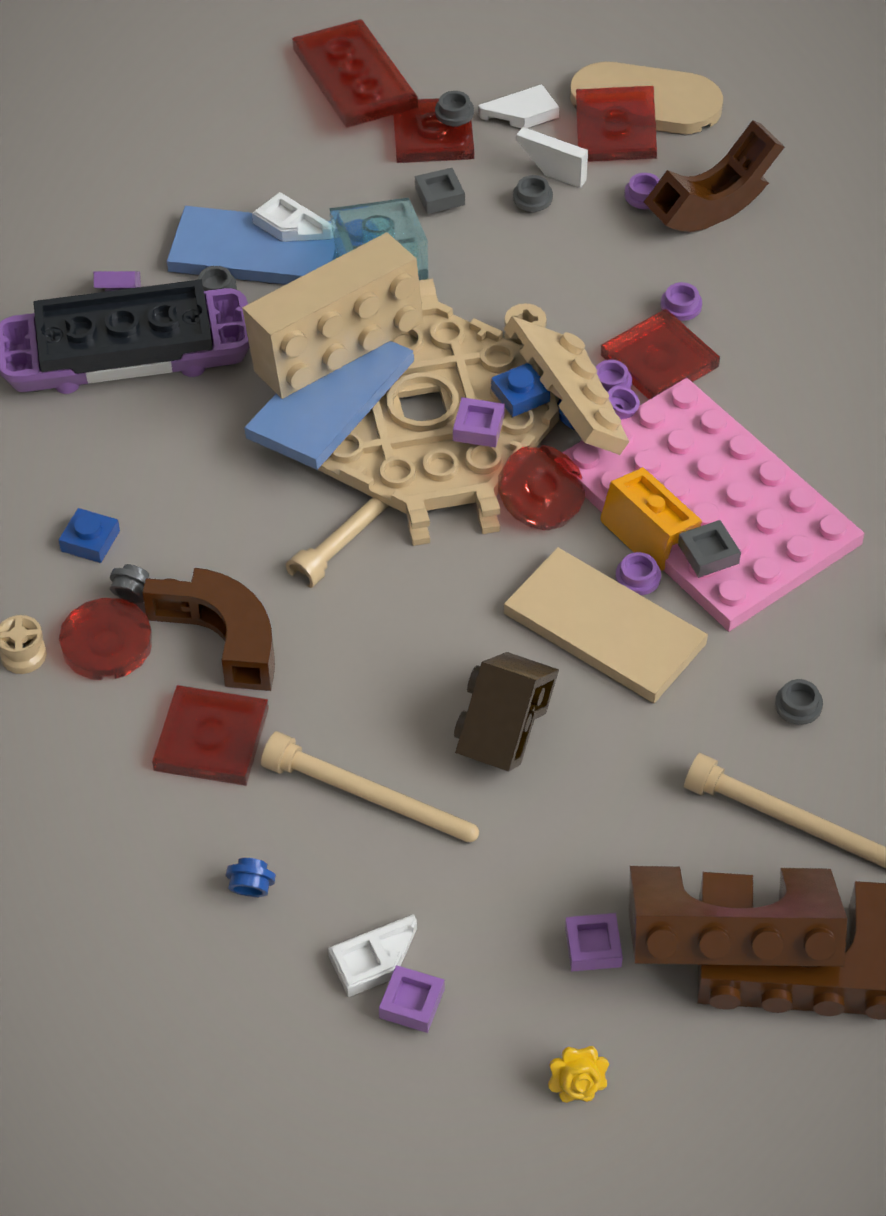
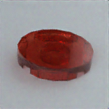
M541 445L540 448L521 447L509 456L498 475V492L504 507L516 520L530 528L552 530L563 527L577 515L585 500V489L583 490L582 484L577 479V477L581 480L583 478L579 468L566 454L553 447Z
M100 598L85 602L71 611L62 623L59 635L65 663L75 673L92 680H103L102 676L114 675L115 679L127 676L142 666L151 653L152 630L147 615L136 604L120 598Z

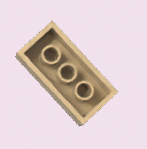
M387 232L242 307L254 372L281 399L424 323L417 258Z

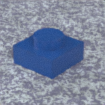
M525 363L491 378V390L500 402L505 404L506 410L512 417L550 402V391H547L539 380L541 377L530 363Z
M77 508L59 538L61 552L102 563L120 532L118 519Z

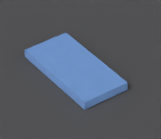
M185 206L167 259L168 272L199 275L207 267L222 266L228 269L235 279L288 284L336 259L340 244L339 232L342 222L328 221L335 228V236L332 239L282 242L253 224L252 213Z
M389 341L283 399L275 394L244 427L246 439L318 470L414 362L413 350Z

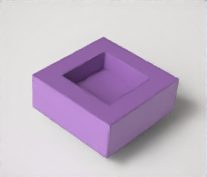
M93 271L94 288H105V292L141 287L140 271Z
M462 397L453 427V441L496 448L504 419L505 404Z
M616 913L566 917L565 931L571 972L622 967L623 955Z
M396 965L379 1006V1018L428 1033L445 990V980Z

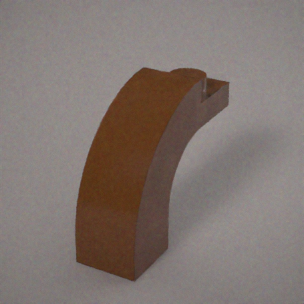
M752 120L726 156L713 168L702 174L689 177L667 170L644 200V203L667 227L687 232L707 229L739 213L765 189L769 182L763 175L785 146L761 123Z
M194 568L191 582L171 578L145 579L142 593L147 621L193 624L213 630L225 641L221 659L225 687L271 691L275 672L272 628L264 606L252 591L227 575L202 568Z

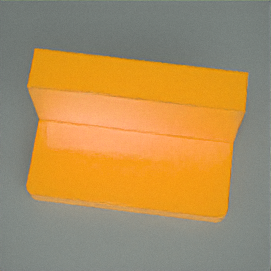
M644 467L610 482L600 517L601 522L634 553L642 552L652 556L661 571L665 570V561L669 558L672 546L678 544L679 534L700 527L702 524V520Z

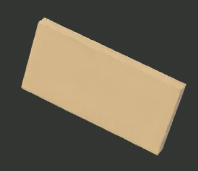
M559 547L504 603L505 615L652 703H655L707 644L708 634Z

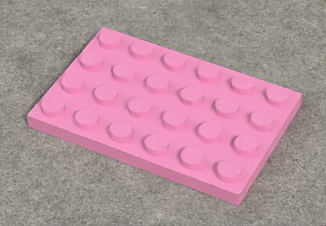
M688 378L683 379L640 405L632 417L621 419V425L629 443L620 455L584 443L582 440L555 456L554 468L601 512L610 482L644 467L702 520L701 526L721 520L741 551L740 564L698 578L678 544L672 546L669 558L665 561V570L663 571L728 632L863 543L864 532Z

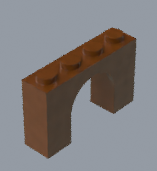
M630 866L628 913L635 964L845 967L847 916L831 869L781 868L779 901L756 908H727L707 904L690 896L684 889L680 866Z
M703 872L699 901L727 908H753V875ZM855 881L849 904L850 948L845 953V967L698 965L697 1004H709L723 1010L734 1009L738 1006L763 1008L772 1013L802 1010L814 1011L822 1016H837L842 1013L863 1014L873 1019L885 1020L886 883Z

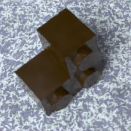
M509 652L482 661L481 666L476 665L467 685V692L472 694L468 710L461 712L454 729V737L459 739L455 753L508 772L521 765L534 720L547 713L559 669Z

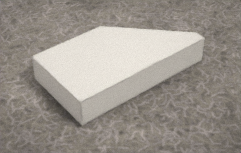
M541 84L478 105V116L480 119L487 121L491 118H498L510 121V126L529 128L559 118V106Z
M522 127L517 133L516 140L545 176L578 188L582 187L587 180L588 150Z
M281 192L252 213L253 224L282 242L332 239L335 236L333 224Z
M414 914L328 948L329 958L348 998L390 981L395 966H401L416 933L417 919Z

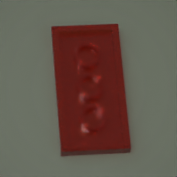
M362 19L292 38L293 50L346 128L418 108V96Z

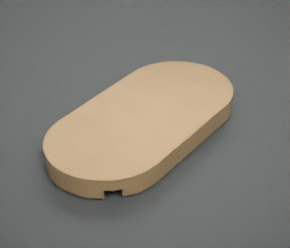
M598 62L580 69L572 78L570 87V100L574 108L576 105L580 108V114L588 119L602 123L676 134H693L701 132L703 126L710 124V127L713 126L722 115L723 94L720 88L710 79L693 73L618 62Z

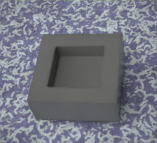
M453 168L415 176V189L427 214L465 205V192Z
M721 520L679 534L678 546L698 578L740 564L741 551Z

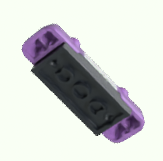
M202 279L33 301L34 313L11 316L0 322V375L19 392L55 388L62 394L73 393L82 384L179 371L185 376L197 377L206 368L232 365L243 361L250 348L242 307L248 305V302L242 292L232 288L204 291Z

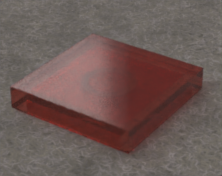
M654 86L576 89L578 147L588 150L587 162L657 159Z
M439 98L392 101L396 162L410 163L474 159L472 121L470 120L468 123L458 127L441 123L435 115V106Z
M666 308L601 345V356L605 360H617L625 364L632 376V384L649 400L685 378L694 382L718 368L720 363V356Z
M177 685L152 760L153 770L247 786L269 710L268 699Z

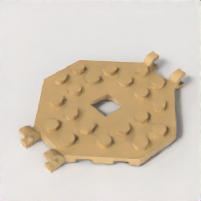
M433 278L419 280L424 323L391 340L413 350L414 362L318 469L407 514L413 546L430 543L428 510L476 503L482 534L499 532L500 524L497 515L500 514V507L496 495L556 425L559 418V408L554 394L550 391V402L515 417H512L505 408L496 448L453 441V427L461 398L501 403L491 390V378L527 363V361L520 353L524 346L523 343L519 345L503 338V331L475 318L471 322L453 314V308L438 302ZM536 362L535 364H530L541 377L544 372ZM440 392L446 412L441 417L426 421H416L404 417L399 398Z

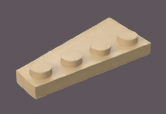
M512 316L504 327L505 332L511 339L517 340L519 338L524 344L520 353L527 363L535 364L536 362L544 373L539 380L547 391H551L555 396L562 399L559 408L584 443L620 455L628 445L629 440L621 425V419L615 413L609 400V394L603 388L596 373L597 369L590 361L584 342L574 334L568 332L560 334Z

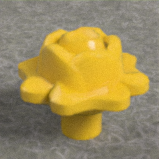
M594 1046L582 1049L567 1047L562 1051V1059L555 1058L550 1061L549 1066L552 1076L548 1082V1087L552 1092H559L562 1102L567 1103L578 1099L588 1102L594 1098L597 1091L604 1090L607 1087L605 1073L609 1063L603 1056L598 1057L597 1049Z

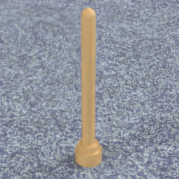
M372 497L317 548L300 550L287 561L286 570L288 574L293 576L297 571L303 573L310 581L307 586L313 588L324 578L327 562L389 505Z
M275 731L266 743L261 758L262 767L279 774L284 771L289 773L294 770L465 842H473L479 836L478 827L471 822L303 753L302 747L296 744L295 738Z
M698 753L687 774L684 788L701 796L705 792L711 795L718 792L886 868L885 846L725 775V769L717 766L718 760L702 753Z

